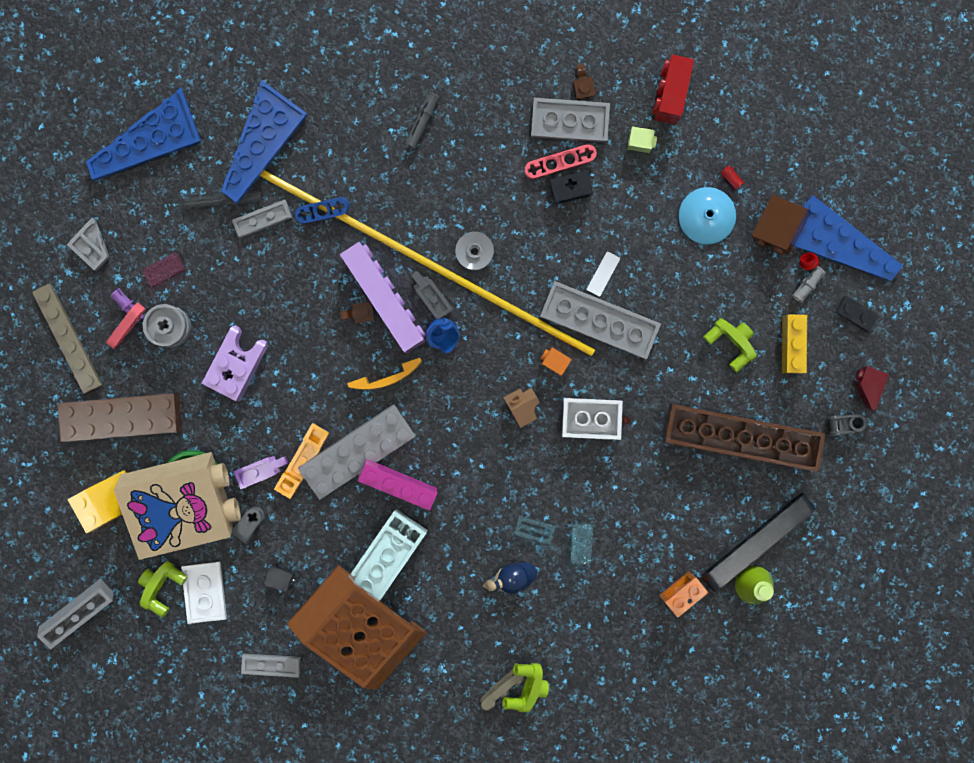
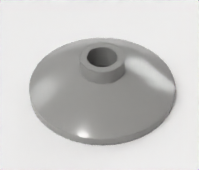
M469 232L458 240L455 253L462 266L470 270H479L490 263L494 248L491 240L485 234ZM476 248L478 250V254H471V250Z

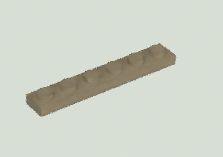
M49 283L33 291L32 293L83 394L103 386L52 284Z

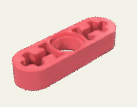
M136 303L106 343L113 349L117 348L143 315L146 308L140 303Z

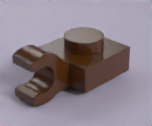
M584 64L577 65L578 79L573 80L576 100L595 97L592 77L586 78Z
M371 302L352 304L353 310L340 312L341 320L355 318L356 324L375 321Z

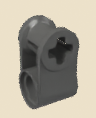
M858 414L827 417V420L830 421L831 429L829 436L860 432L867 426L866 418ZM855 418L860 420L858 428H854L852 425V421Z
M252 507L245 512L241 520L233 527L231 534L246 544L264 519L265 514L262 508ZM254 512L257 514L255 520L252 519Z

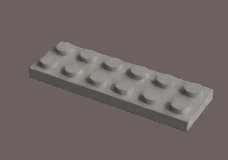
M556 281L552 285L540 315L541 318L643 359L648 358L661 323Z
M393 404L299 466L298 470L320 500L357 476L366 459L378 462L414 438L415 434L395 404Z

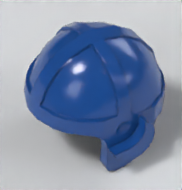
M446 318L434 320L426 330L428 344L433 348L440 349L441 353H450L460 337L457 325Z

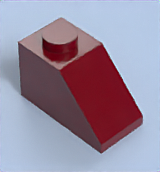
M864 366L856 373L855 379L857 381L855 385L866 409L876 410L889 374L869 366Z

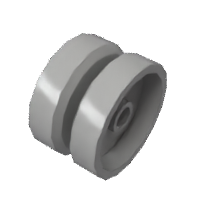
M168 304L156 305L144 317L143 332L147 339L155 345L167 348L177 347L188 339L191 332V321L187 313L180 308Z

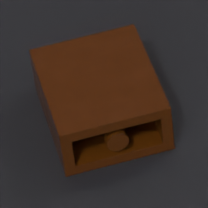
M772 195L751 235L755 244L762 248L766 246L772 248V251L778 255H783L784 253L789 256L810 216L809 211L805 207Z

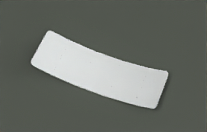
M606 252L587 290L597 296H601L620 258L610 252Z

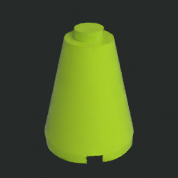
M748 566L736 577V593L748 604H761L773 596V578L762 567Z

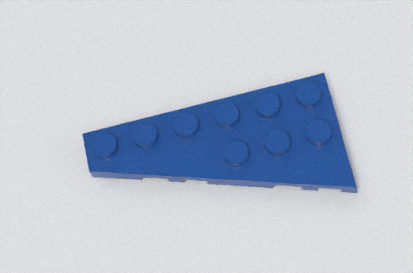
M262 80L241 134L237 151H235L231 168L228 170L221 190L225 196L236 204L241 201L308 116L305 111Z
M180 87L174 95L166 98L160 106L153 111L151 110L129 127V130L123 135L115 138V141L109 146L101 149L87 160L86 164L92 180L96 181L201 143L202 141L183 89Z

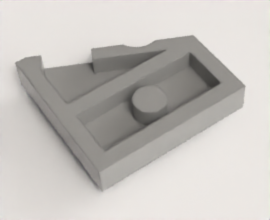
M93 218L67 244L94 271H98L110 258L98 224Z

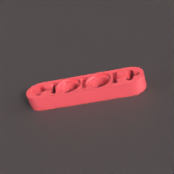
M588 144L530 161L525 166V175L527 178L534 180L591 163L596 157V149ZM588 149L589 152L593 153L589 159L587 156H583L580 158L581 162H578L576 152L579 151V155H582ZM571 154L574 156L575 162L567 164L564 161V157ZM554 160L557 167L554 170H549L546 167L547 161ZM540 163H543L544 173H542V169L537 170L536 175L528 172L530 166L539 168L541 166Z

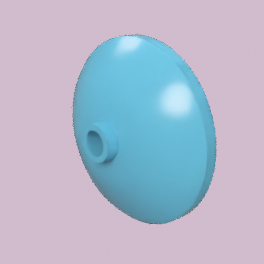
M711 187L699 188L687 195L681 203L678 217L679 224L684 234L692 241L704 245L715 244L725 239L733 230L736 222L735 206L728 195L721 190ZM711 211L713 216L708 217L706 212Z

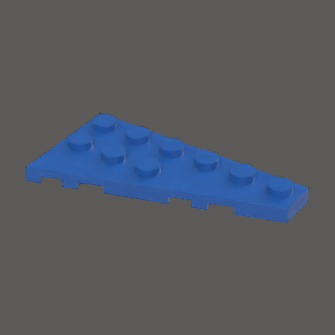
M814 195L804 204L803 207L808 209L810 216L793 247L803 249L837 263H842L850 268L864 271L886 281H892L903 267L902 264Z

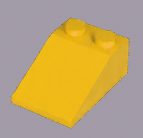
M125 470L68 499L86 534L122 516L114 488L121 474L126 473Z

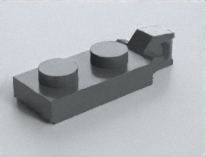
M418 271L411 275L417 283L413 286L416 289L415 291L436 319H442L453 311V308L431 279L427 276L422 278Z

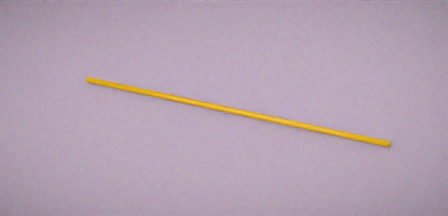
M265 170L260 175V177L310 204L320 202L317 198ZM319 205L318 208L327 213V208L324 205ZM346 214L336 216L339 220L590 356L593 355L595 349Z

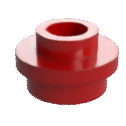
M805 253L801 256L799 264L804 270H812L819 265V259L814 253Z

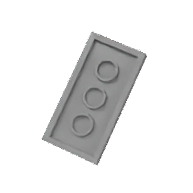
M534 98L531 137L607 143L610 103Z

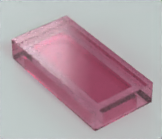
M175 252L142 271L150 286L154 287L181 273L186 268L178 253Z

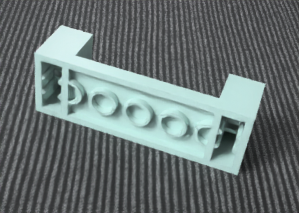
M396 509L352 571L351 575H353L354 581L380 601L428 530Z

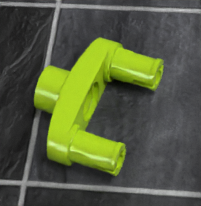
M719 318L714 323L715 326L703 336L706 342L711 345L722 334H725L741 350V354L729 364L736 373L757 357L756 352L748 342L754 333L743 322L735 328L724 319Z
M170 561L162 564L155 573L149 569L145 570L138 580V584L145 588L140 600V606L146 610L153 611L161 618L167 614L169 607L156 600V595L166 578L169 577L179 585H183L188 578V575L175 568V565Z
M515 663L513 667L515 676H526L527 678L521 696L519 698L504 697L502 706L505 710L512 709L519 712H530L538 697H547L549 684L546 680H542L543 671L540 664L531 663L530 665Z

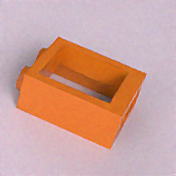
M688 571L659 596L670 610L679 617L704 597L708 591Z

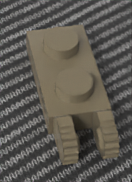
M512 669L493 685L484 696L482 695L480 699L482 709L487 711L493 708L495 701L499 697H505L513 685H519L523 681L524 676H515Z

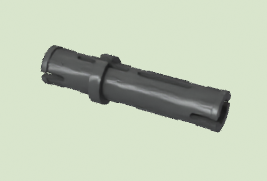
M429 92L423 106H420L419 115L405 142L407 146L416 149L430 117L434 114L433 110L440 98L437 94Z

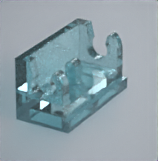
M572 523L570 563H591L593 524Z

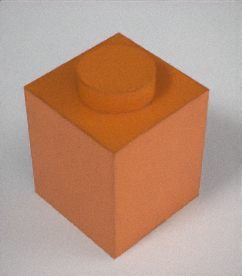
M551 348L550 351L546 349L540 358L543 360L541 365L559 376H562L572 360L554 348Z

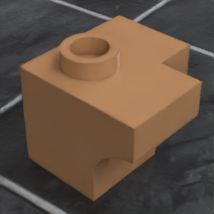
M532 388L525 392L518 389L504 397L520 428L537 419L534 409L540 402Z

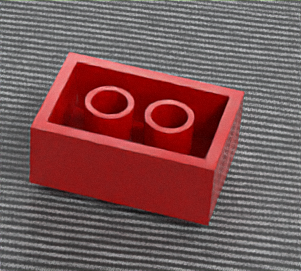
M671 54L669 60H665L660 74L663 79L661 78L656 95H659V97H657L652 113L655 114L654 120L676 125L682 117L694 59Z

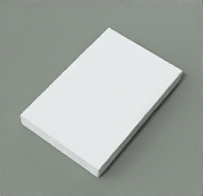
M221 561L181 566L182 572L188 575L187 580L183 584L187 623L227 619Z

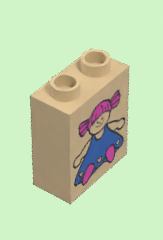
M212 452L121 474L114 488V493L139 560L231 537L234 522L241 520L240 508L236 498L227 499L224 487L229 486L228 471L224 463L216 465Z

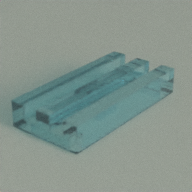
M519 515L514 534L551 545L556 526ZM521 521L550 528L551 531L548 532L521 524ZM523 528L549 536V538L545 539L520 532L519 529Z

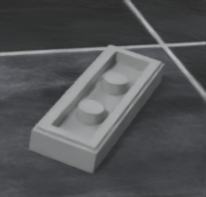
M282 200L233 219L232 222L238 238H243L290 220L293 217L286 200Z
M243 653L241 674L299 678L301 657Z

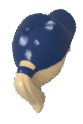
M526 562L509 564L499 570L493 581L487 580L483 587L488 589V591L499 589L504 593L515 594L534 582L537 570L532 564Z

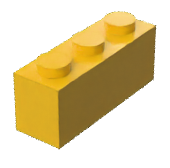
M807 315L782 316V373H806Z

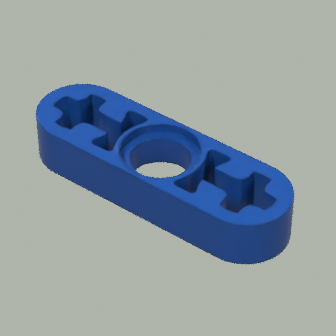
M338 197L303 205L296 209L295 217L300 223H309L340 216L349 211L350 203L346 198ZM339 201L340 204H344L345 206L344 208H342V211L340 208L332 210L331 207L339 204ZM319 205H324L327 208L326 215L319 214ZM303 209L304 212L313 210V214L306 216V219L305 216H301Z

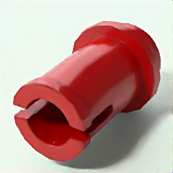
M727 166L721 172L722 178H725L736 190L744 181L735 173L734 167Z

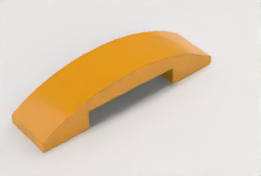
M417 358L403 363L404 372L370 384L368 378L364 377L347 383L348 387L370 390L390 386L413 373L422 363V360Z
M312 423L303 438L302 444L274 490L289 499L292 498L304 479L298 467L319 454L329 432Z

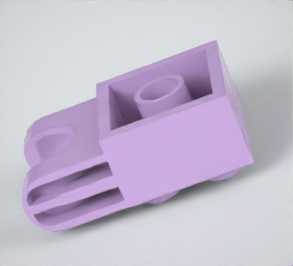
M236 325L230 328L202 384L235 401H241L268 347V342L259 340L251 350L244 352L239 346L242 331ZM232 371L233 378L227 379V373Z

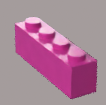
M369 459L365 460L358 476V481L429 511L437 495L436 487Z

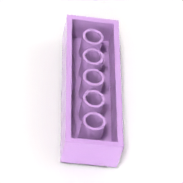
M358 242L341 253L340 256L404 353L407 354L426 342L424 340L426 334L419 325H414L413 321L416 319L410 310L403 308L405 303L398 292L396 294L393 293L392 289L395 287L387 276L383 278L382 273L384 271L377 260L372 261L373 254L366 244L362 246Z

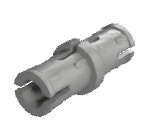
M819 266L814 268L809 276L802 280V284L792 297L802 303L807 295L815 290L817 283L826 272Z

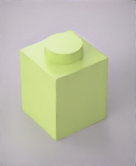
M632 127L629 133L627 149L650 153L652 148H655L657 136H654L655 130Z

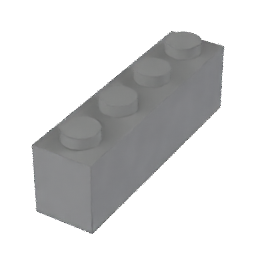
M100 578L40 625L37 637L51 650L113 601V591Z

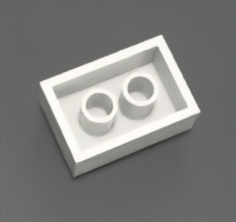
M563 398L562 437L621 440L623 401Z

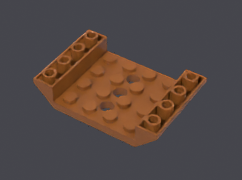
M339 565L287 623L289 628L306 647L361 687L373 690L379 688L427 633L415 622L411 621L408 623L354 581L353 575ZM370 617L378 619L373 625L368 624L367 620ZM357 632L365 634L362 639H356L354 635ZM349 646L352 650L350 653L344 654L341 652L343 647Z

